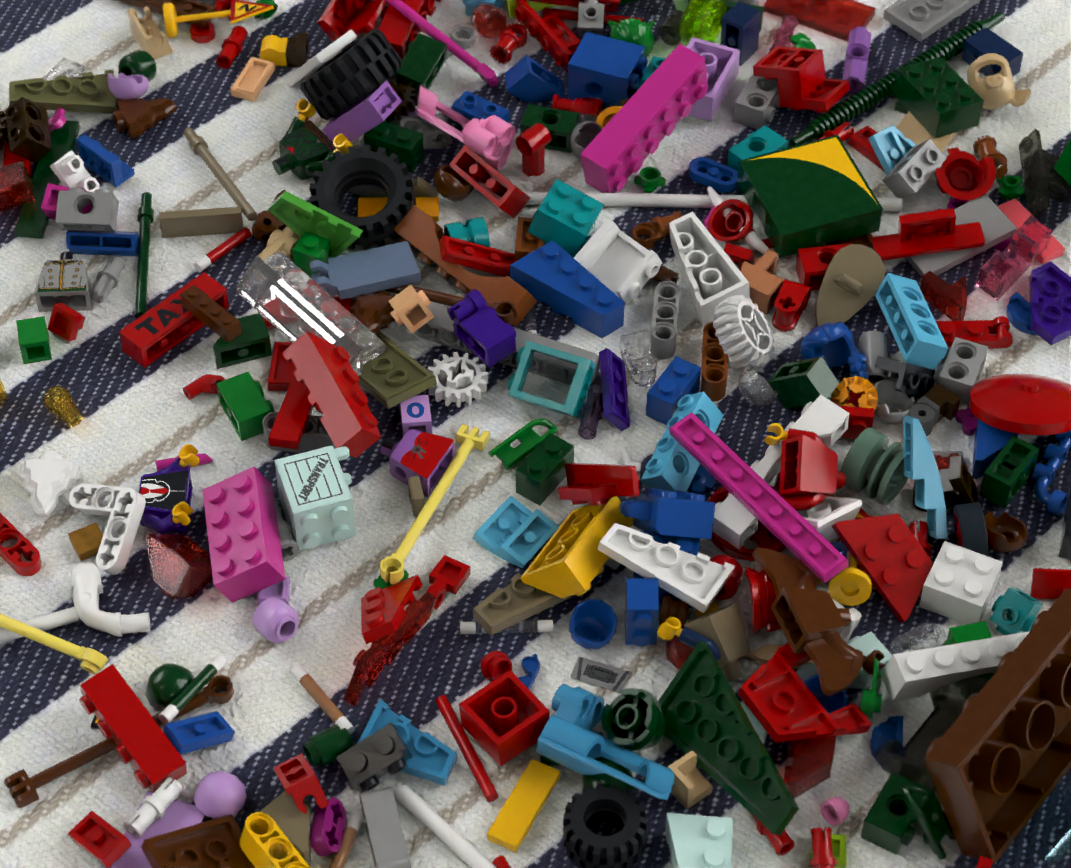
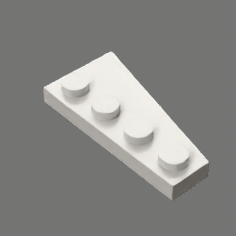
M614 523L606 533L597 549L646 579H658L659 587L702 613L706 611L735 568V565L727 562L723 566L709 561L710 556L699 552L695 556L679 550L680 546L671 542L668 544L656 542L651 535Z

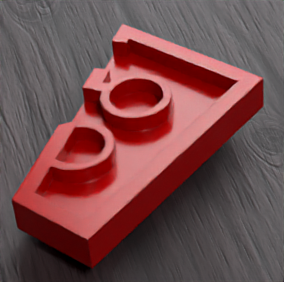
M418 574L384 589L374 588L361 598V634L366 644L397 631L406 615L404 607L412 604L415 599L413 591H418L422 587Z

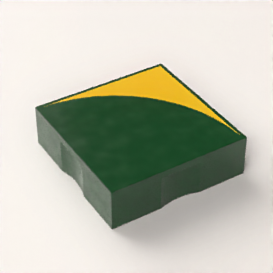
M838 135L739 161L737 185L751 209L760 218L764 232L775 252L778 253L779 258L797 254L798 249L818 247L829 242L844 241L879 231L883 208Z

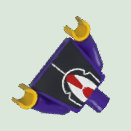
M184 445L179 452L180 458H177L168 467L152 474H144L141 477L139 493L145 497L146 501L140 525L143 527H148L161 535L169 531L188 532L189 516L194 511L191 508L193 486L188 465L196 467L199 464V458L196 456L198 449L193 445Z

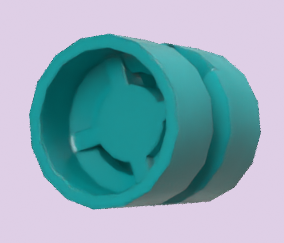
M483 217L468 219L465 225L460 221L444 225V236L490 247L488 229Z

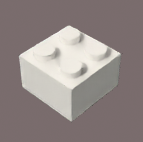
M944 541L923 585L919 607L966 625L981 622L998 584L1003 562Z

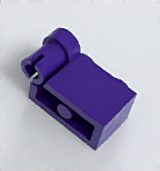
M477 289L465 294L463 300L447 308L451 320H454V334L489 368L516 351L517 335L514 328L509 323L502 321L494 308L487 306L485 298Z

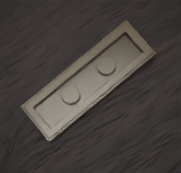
M241 206L159 212L162 238L237 233L244 228Z

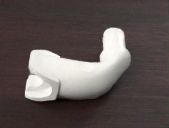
M79 563L75 565L71 573V590L77 615L84 624L117 637L134 632H150L149 612L121 615V612L109 613L101 611L99 609V594L103 593V585L98 567L94 563Z

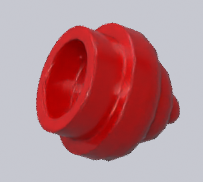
M492 651L481 659V672L485 679L491 682L507 671H512L511 660L501 651Z

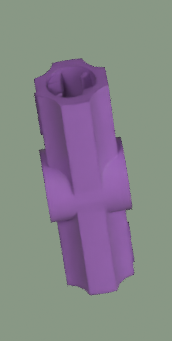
M857 26L855 29L850 30L842 78V80H849L850 90L847 93L855 94L864 89L872 33L866 27Z

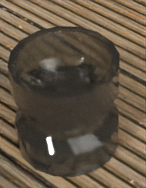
M673 11L668 16L667 21L659 27L660 38L668 45H677L691 29L692 20L683 11Z

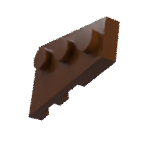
M232 814L144 839L141 846L152 868H255L240 847L242 831Z

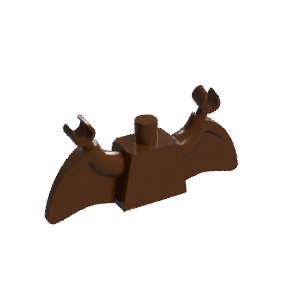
M756 548L752 554L754 559L769 576L775 589L776 599L770 608L794 654L806 652L814 662L820 685L825 695H833L849 687L858 676L861 667H863L866 673L873 675L874 658L879 661V671L885 667V664L880 663L884 658L882 652L874 650L868 656H864L862 651L849 646L840 636L841 632L851 622L850 611L846 608H837L828 592L816 589L823 582L801 560L770 549Z

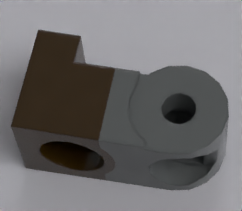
M937 383L911 407L909 416L919 419L926 436L931 434L933 426L943 417L950 421L956 417L961 398Z

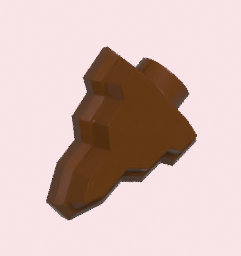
M141 98L132 100L117 99V110L112 111V116L117 131L122 132L126 130L132 140L144 134L156 122L169 117L177 110V106L174 100H169L168 98H157L149 101Z
M377 291L373 295H359L352 302L350 311L353 314L354 321L357 322L356 329L359 337L369 341L375 337L378 331L387 328L391 322H395L390 314L394 309L388 302L394 296H390L384 291Z

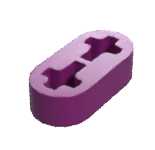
M337 798L327 799L329 805L322 809L318 805L315 807L310 831V844L313 851L320 857H326L338 852L342 845L346 824V811L343 804Z

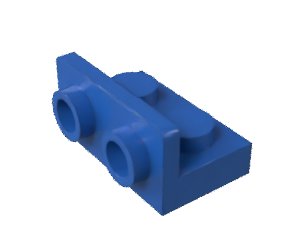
M465 91L452 104L454 111L461 113L462 116L469 120L474 118L479 120L482 118L486 119L491 115H496L510 123V111L468 91Z
M86 134L76 139L79 155L84 165L114 187H118L135 175L132 167L123 162L117 154L105 149L97 140L91 139Z

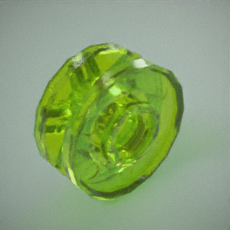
M691 0L681 20L679 33L681 40L689 43L690 39L694 37L714 42L722 27V17L726 14L725 1Z

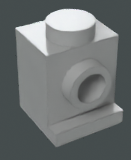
M585 0L584 3H579L578 39H582L586 32L603 36L604 4L599 3L598 0Z

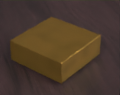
M97 523L68 533L69 540L80 561L97 555L103 538Z

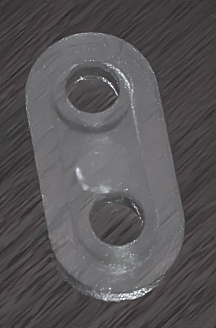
M923 623L895 638L891 642L889 652L893 656V654L943 646L944 641H946V632L938 624ZM902 647H907L910 650H904Z

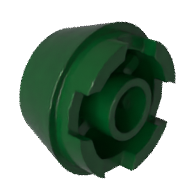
M628 688L619 691L621 695L616 697L611 705L606 704L602 713L601 724L603 730L606 731L608 739L630 751L645 750L655 746L663 737L666 729V719L658 700L653 694L643 689Z

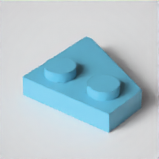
M894 125L868 137L886 175L916 145L910 139L905 138L902 132Z

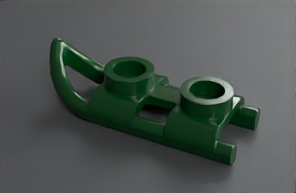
M911 785L902 787L901 792L912 807V819L919 824L923 831L924 842L930 845L938 859H945L947 855L941 845L944 835H948L950 840L956 839L936 795L931 790L922 786ZM913 792H920L926 795L922 803L917 802L912 795ZM933 813H936L938 816L935 822L932 819Z

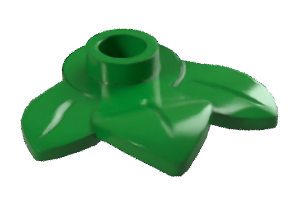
M874 658L873 663L874 673L871 689L863 688L860 710L864 715H867L868 719H873L874 713H880L882 694H879L882 683V672L879 671V661Z

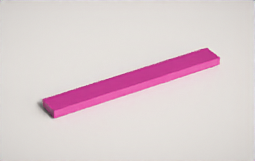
M691 412L669 428L670 435L824 584L848 567V560L694 413Z

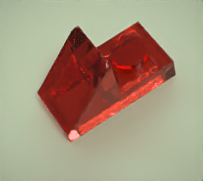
M931 271L924 274L921 279L920 290L925 300L952 321H964L967 306L966 277L961 278L950 286Z

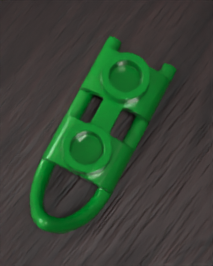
M546 419L533 420L489 451V455L491 457L496 455L502 461V465L506 470L514 468L528 454L533 452L549 433L555 435L558 428ZM540 425L550 430L540 437L532 430L533 427ZM518 439L521 444L515 448L511 447L510 444Z

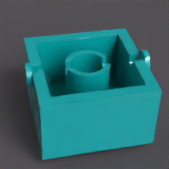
M556 179L534 214L527 232L547 243L553 240L569 255L575 257L582 245L588 242L590 238L589 233L604 204Z

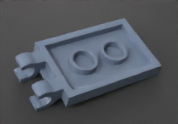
M408 241L328 258V264L320 260H314L309 263L312 272L320 271L311 274L313 283L316 284L317 288L325 287L324 289L317 290L319 300H326L335 295H338L341 300L421 282L420 271Z

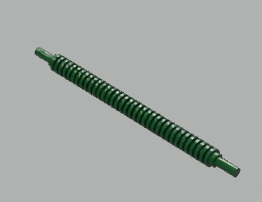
M998 12L985 21H973L898 68L941 57L947 62L963 52L964 42L967 38L985 27L988 29L993 28L1004 21L1005 16L1002 12ZM897 69L811 120L805 131L790 139V145L793 147L803 144L810 139H820L827 130H834L843 122L853 120L868 109L892 96Z

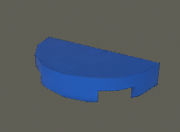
M1016 292L1010 297L1006 310L1009 322L1023 333L1038 335L1031 329L1030 303Z
M891 716L887 721L873 729L870 748L878 764L888 771L899 774L902 771L903 716Z

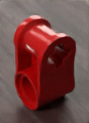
M787 279L783 280L775 299L774 306L776 311L772 318V324L777 330L786 332L796 327L802 312L808 305L812 287Z

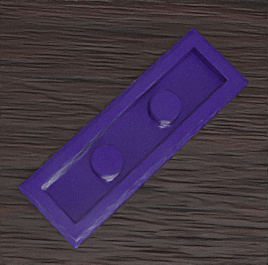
M606 348L599 352L604 418L623 431L630 427L625 362L610 349Z

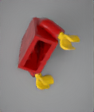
M778 423L768 426L766 431L774 432L777 437L772 435L766 436L764 439L766 444L774 446L781 439L783 440L779 495L784 497V500L796 511L809 510L823 503L826 496L834 495L836 489H841L844 486L846 475L837 470L838 456L836 452L827 448L816 433L790 428L788 431H784L783 427Z

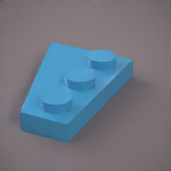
M380 699L358 743L386 725L393 723L413 756L406 761L407 767L401 772L445 786L457 761V753L428 732H421L411 724V720L402 714L399 716L390 710L389 705Z

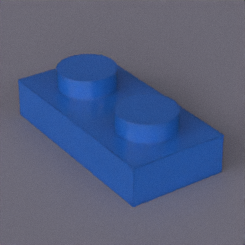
M218 711L165 724L163 730L180 755L230 742L235 733Z

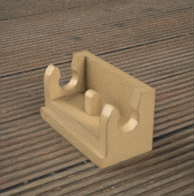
M147 6L144 7L145 15L142 18H138L134 8L127 10L131 32L143 51L149 53L153 59L173 53L167 36L160 31L152 19V13Z

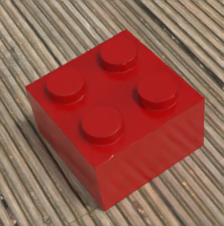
M511 670L459 703L462 726L500 767L537 743L550 718L549 710Z

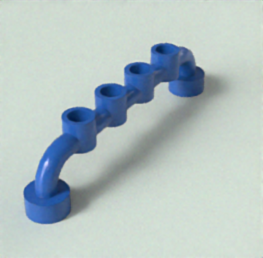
M1071 431L1056 434L1055 441L1059 442L1058 445L1050 443L1044 454V460L1048 461L1047 464L1037 463L1032 475V479L1036 480L1034 486L1035 496L1040 502L1048 506L1047 512L1058 516L1062 514L1066 506L1068 494L1059 490H1054L1050 494L1046 491V487L1051 485L1056 470L1065 461L1067 451L1071 446Z

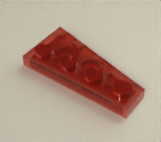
M426 592L419 600L414 599L413 603L409 604L406 608V615L395 633L373 641L367 651L362 649L353 661L355 670L344 698L345 701L352 706L359 702L364 685L371 688L377 681L378 674L384 665L387 664L389 666L397 657L403 644L407 646L430 619L437 600L435 596Z

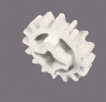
M454 352L453 357L450 358L448 355L443 354L442 361L434 359L433 366H428L427 368L436 377L437 385L428 389L429 395H435L436 402L444 399L445 406H449L451 402H456V406L460 407L461 402L464 401L468 405H472V398L480 400L481 392L487 391L488 372H486V365L479 364L478 357L470 360L469 353L459 357L458 353Z

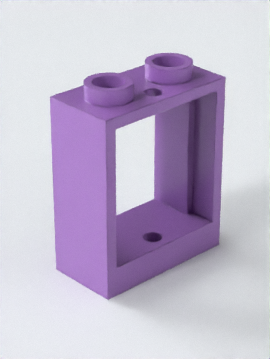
M386 80L358 102L335 116L322 130L332 142L336 135L342 133L351 143L383 122L402 100Z

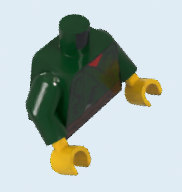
M302 98L296 104V109L300 114L298 117H294L286 134L280 140V157L274 160L272 164L274 170L279 175L291 170L300 180H306L313 177L315 170L323 171L321 163L325 159L329 162L335 160L333 153L337 151L341 154L349 153L348 147H351L352 144L342 133L336 135L332 142L311 120L306 122V118H311L315 115L316 109L313 104H308V101Z

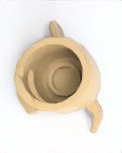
M987 53L979 56L968 67V85L984 100L982 109H998L1008 103L1014 107H1020L1029 99L1030 89L1015 90L1009 63L1003 56L996 53ZM996 64L1002 68L999 73L993 76L982 78L978 76L979 69L984 66Z

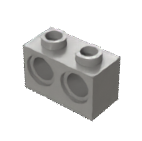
M753 73L735 101L733 122L757 130L766 125L767 122H772L777 106L780 107L777 78L767 80L764 77L754 76Z
M928 139L913 146L882 181L897 198L903 199L916 193L936 171V168H939L947 158Z
M955 337L952 346L948 347L946 355L941 363H944V366L937 367L934 383H939L960 397V403L969 405L970 391L978 383L985 365L988 346Z

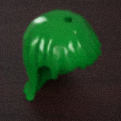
M634 18L620 20L619 23L607 21L611 28L609 38L645 46L644 57L647 58L654 47L652 26L655 25V21L646 23Z

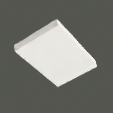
M351 29L284 80L289 87L295 85L353 42L357 36Z

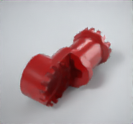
M513 22L512 25L508 24L499 35L498 43L491 47L490 55H493L492 58H496L495 61L498 60V63L502 62V64L510 62L512 52L527 43V27L525 28V25L522 26V23L519 25L518 22L516 24Z
M554 94L553 103H551L553 107L550 108L584 115L588 114V116L591 113L592 116L596 114V117H598V114L602 112L604 101L590 97L569 100Z

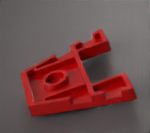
M788 642L783 647L781 646L774 656L740 687L738 692L740 698L774 742L866 733L872 725L855 702L832 713H828L793 670L794 667L812 659L806 652L794 654Z

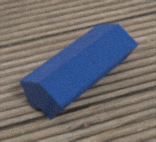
M66 232V249H69V252L74 254L138 255V232Z

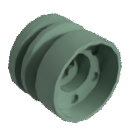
M870 427L866 428L854 441L844 459L841 472L846 475L845 485L856 491H861L867 486V496L871 499L876 498L878 503L885 506L895 499L908 480L907 477L903 476V446L899 442H894L888 447V436Z

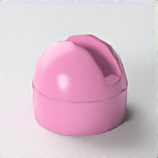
M840 797L830 798L821 804L822 816L832 826H837L844 822L850 812L849 804Z

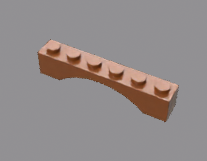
M414 205L394 229L401 237L398 241L399 243L408 241L411 251L414 248L419 252L416 255L428 266L431 263L438 266L435 271L446 280L450 277L456 280L454 285L464 294L477 289L485 298L486 303L493 304L494 302L499 303L502 301L514 303L517 311V318L515 317L513 322L515 327L518 326L537 303V300L526 289L509 276H480L468 272L456 264L441 261L439 241L444 235L443 229L417 206Z

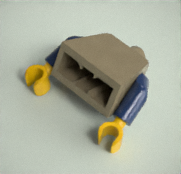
M712 601L704 613L696 609L695 614L698 618L683 624L684 629L681 628L680 621L675 617L667 618L658 628L657 634L662 639L670 641L676 635L679 637L680 642L693 649L699 641L706 642L728 682L743 676L737 659L750 653V645L738 603L719 609L718 604Z

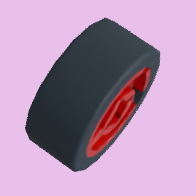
M979 502L955 505L953 518L957 545L988 556L987 530L981 505Z

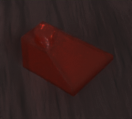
M147 534L145 540L152 578L156 584L163 588L162 592L166 596L173 599L193 597L213 580L210 553L185 534Z

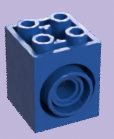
M586 32L568 63V99L575 100V98L590 97L603 100L602 111L611 106H621V100L629 99L635 94L636 87L646 70L645 46Z

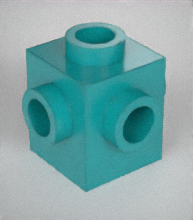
M1008 588L1004 596L1000 595L991 608L993 614L989 620L997 624L996 630L1003 635L1028 632L1032 630L1033 623L1043 604L1019 588Z

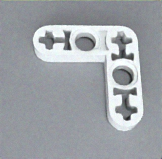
M80 483L72 489L69 495V503L75 509L86 514L110 516L96 556V564L99 569L106 573L116 575L127 564L145 509V497L132 488ZM111 494L112 499L110 503L103 507L104 498ZM89 495L92 497V501L89 499H83V497L86 498ZM125 525L124 534L117 538V530L120 526Z

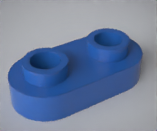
M706 157L695 158L689 163L688 174L691 180L707 187L710 186L722 193L733 192L737 189L738 172L734 168Z

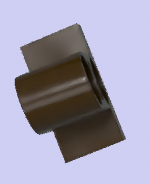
M962 455L950 457L949 468L939 470L946 509L954 508L955 505L979 502V490ZM914 480L913 499H912L913 506H914L917 510H919V511L927 512V509H922V508H920V507H918V506H915V480Z

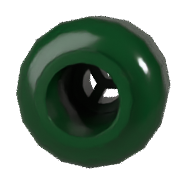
M137 50L125 55L118 65L119 74L123 73L126 76L134 74L143 75L148 79V82L155 77L157 72L153 57L143 50Z

